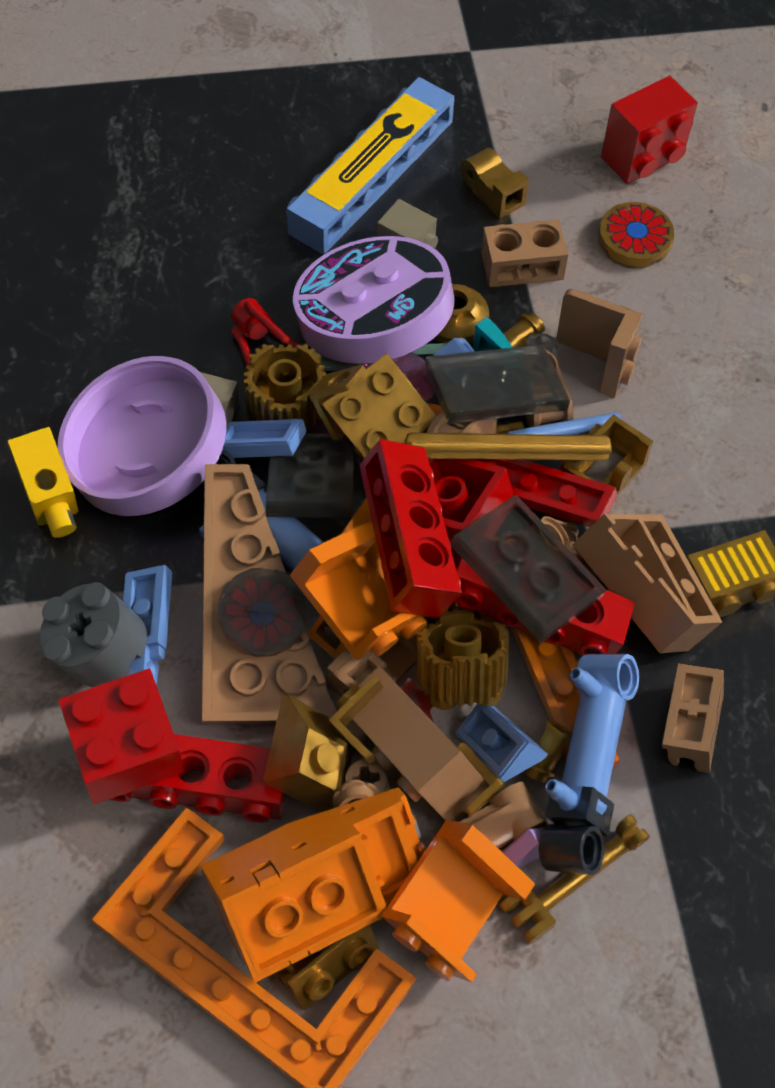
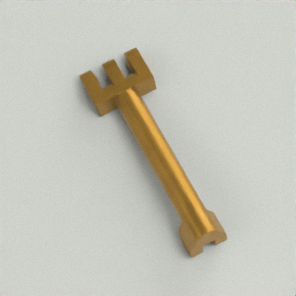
M629 814L618 823L616 827L617 836L604 845V859L601 868L596 874L566 873L538 895H535L531 890L525 900L508 896L500 903L499 906L505 914L514 910L519 904H522L525 908L511 920L517 929L532 919L537 923L523 936L529 945L554 928L557 921L549 913V910L626 852L636 850L649 840L650 835L644 828L640 830L636 826L638 821L632 814Z

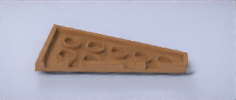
M205 464L202 725H274L277 722L282 697L286 695L331 718L337 711L332 704L327 690L326 680L310 642L311 638L307 635L308 630L299 605L291 608V610L300 612L298 614L299 623H290L296 629V631H293L294 634L290 636L291 639L280 635L283 645L279 644L276 648L274 647V650L270 648L267 641L264 653L255 651L252 653V640L245 647H243V644L240 645L237 641L235 642L234 640L239 632L229 634V630L226 628L227 625H224L232 618L222 615L224 613L223 604L234 603L228 597V595H231L230 592H232L233 587L244 591L242 581L248 580V578L251 579V576L255 579L257 586L260 576L263 578L269 577V579L272 577V587L280 580L286 586L289 585V589L284 596L293 594L295 600L297 599L290 579L284 569L275 538H273L249 465Z

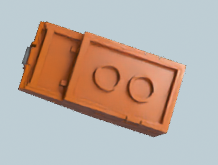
M397 787L290 822L201 865V869L231 942L254 983L290 966V963L293 964L309 956L308 952L311 955L382 919L381 915L387 908L386 904L391 902L425 852L426 846L419 840L421 834L417 820L410 810L406 795Z

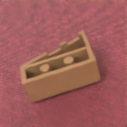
M603 514L572 544L609 591L635 602L631 618L659 653L689 651L723 623L663 515Z
M379 666L358 687L361 688L375 675L381 681L384 688L346 726L362 744L369 738L375 743L376 747L370 753L388 773L395 767L402 773L403 776L396 782L415 803L423 796L445 821L459 822L467 815L464 810L490 785L463 753Z

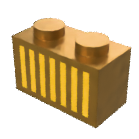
M765 530L687 556L691 567L719 617L734 613L742 605L754 601L762 604L775 598V547Z

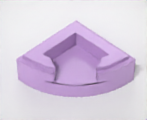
M545 827L527 829L504 849L502 853L518 868L539 858V839Z

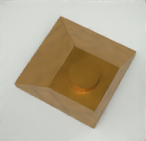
M286 695L281 700L263 783L321 812L333 809L332 797L334 792L341 790L342 785L345 783V775L350 766L353 746L329 721L330 717Z

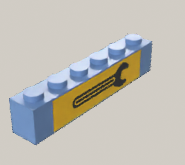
M420 77L408 88H403L397 99L387 109H382L376 120L366 130H361L354 142L344 152H339L332 164L322 174H317L311 181L310 186L299 197L296 196L290 201L286 209L288 234L324 255L452 123L454 95Z

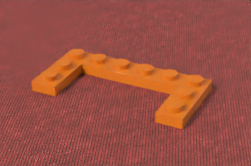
M186 807L92 918L94 925L301 1088H340L416 983V977L376 948L317 1029L165 913L201 870V865L207 863L225 841L224 835Z

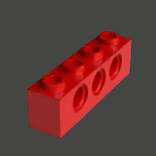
M379 439L359 466L391 611L439 618L460 596L462 591L426 448Z
M470 533L455 563L457 575L461 581L462 593L454 602L460 607L481 612L497 619L501 624H505V626L517 627L538 636L546 643L560 645L577 652L582 657L587 654H617L624 645L635 604L634 601Z
M174 734L185 772L110 799L117 802H128L131 798L149 800L150 804L164 809H174L177 805L195 807L196 811L210 816H220L223 812L242 814L241 816L248 821L266 823L269 819L281 820L286 794L263 783L270 748ZM192 770L204 773L203 777L194 783H187L181 780L185 773ZM236 777H244L250 781L245 788L240 790H234L227 786L229 781Z

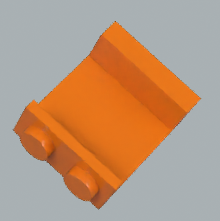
M370 521L310 549L290 574L293 581L356 661L371 652H374L376 656L382 655L396 644L399 636L403 635L406 640L410 639L427 625L424 619L425 616L391 611L385 581L364 556L376 541L373 525Z
M446 820L381 916L395 928L392 936L399 943L414 952H417L419 949L428 957L425 965L437 976L447 981H450L452 976L473 982L477 973L461 960L501 897L507 895L525 900L535 883L473 824Z

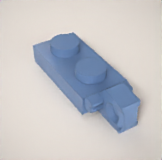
M166 565L126 573L123 602L143 620L147 632L145 650L141 658L136 655L129 666L132 671L128 675L151 668L156 685L159 673L158 660L164 659L165 650L167 649L172 571Z

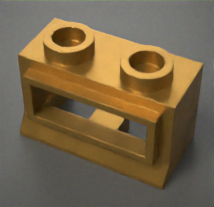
M613 414L602 426L596 424L588 435L608 436L611 441L612 451L624 458L602 481L604 484L616 487L618 496L647 464L654 441ZM563 460L559 470L592 480L585 474L598 460Z

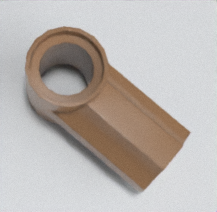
M524 782L508 786L495 795L487 807L479 810L473 816L460 821L473 824L498 849L514 842L527 829L543 828L549 824V820L545 817L544 812Z

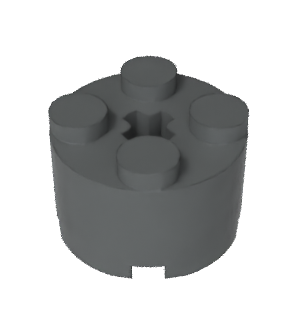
M93 582L77 586L60 597L57 596L49 599L42 609L44 620L40 630V645L45 657L73 679L92 688L127 676L132 671L129 666L136 655L141 658L145 650L147 632L143 620L102 583Z

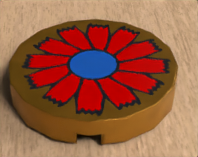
M626 202L615 205L605 213L599 226L598 242L601 248L604 246L608 251L607 256L613 261L627 267L644 268L652 266V262L659 259L662 261L667 257L674 241V226L669 217L659 208L642 202Z

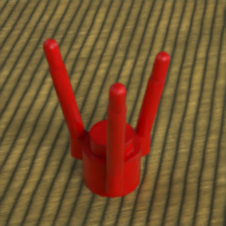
M244 299L237 303L231 311V319L236 325L231 330V334L238 342L246 366L250 365L249 355L251 354L246 341L247 337L257 340L264 337L269 331L287 346L291 344L292 348H296V345H299L272 320L255 299Z

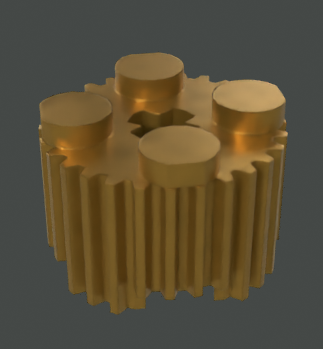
M263 344L261 350L256 348L255 354L249 355L250 365L246 366V372H244L245 400L247 411L251 414V419H256V421L303 419L306 430L309 429V424L315 425L316 419L320 420V417L309 394L326 376L324 365H321L320 354H315L314 348L308 349V344L303 346L296 345V348H292L291 344H288L287 347L279 344L278 348H275L274 345L267 346Z
M453 609V612L446 610L440 616V621H435V625L429 624L428 629L424 628L421 632H417L418 684H420L421 690H425L426 695H430L432 706L441 710L453 709L457 704L459 707H462L463 704L473 706V703L492 706L502 699L503 688H506L508 676L509 635L508 630L505 629V624H499L495 621L494 623H485L484 619L478 621L474 617V613L468 612L467 609L462 611Z

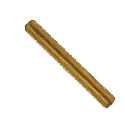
M408 433L404 444L425 447L428 459L607 460L612 452L610 438L606 435Z

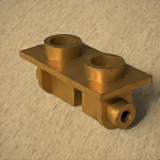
M370 925L325 947L326 950L321 954L315 952L310 955L308 952L309 956L293 964L290 963V966L284 968L277 976L287 990H292L300 1008L304 1011L315 1001L327 996L333 986L350 972L362 967L375 949L380 948Z

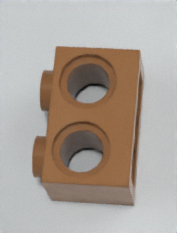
M559 219L484 227L481 254L489 287L564 280L568 251Z

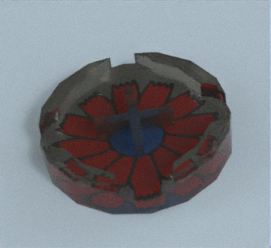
M263 567L250 568L235 575L224 587L218 605L219 626L226 640L240 652L254 657L276 656L290 649L302 636L308 618L307 598L287 573L276 569L274 571L263 569Z

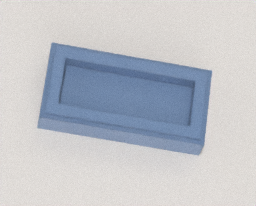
M303 419L229 422L226 426V437L222 450L231 454L233 458L293 456L306 433Z

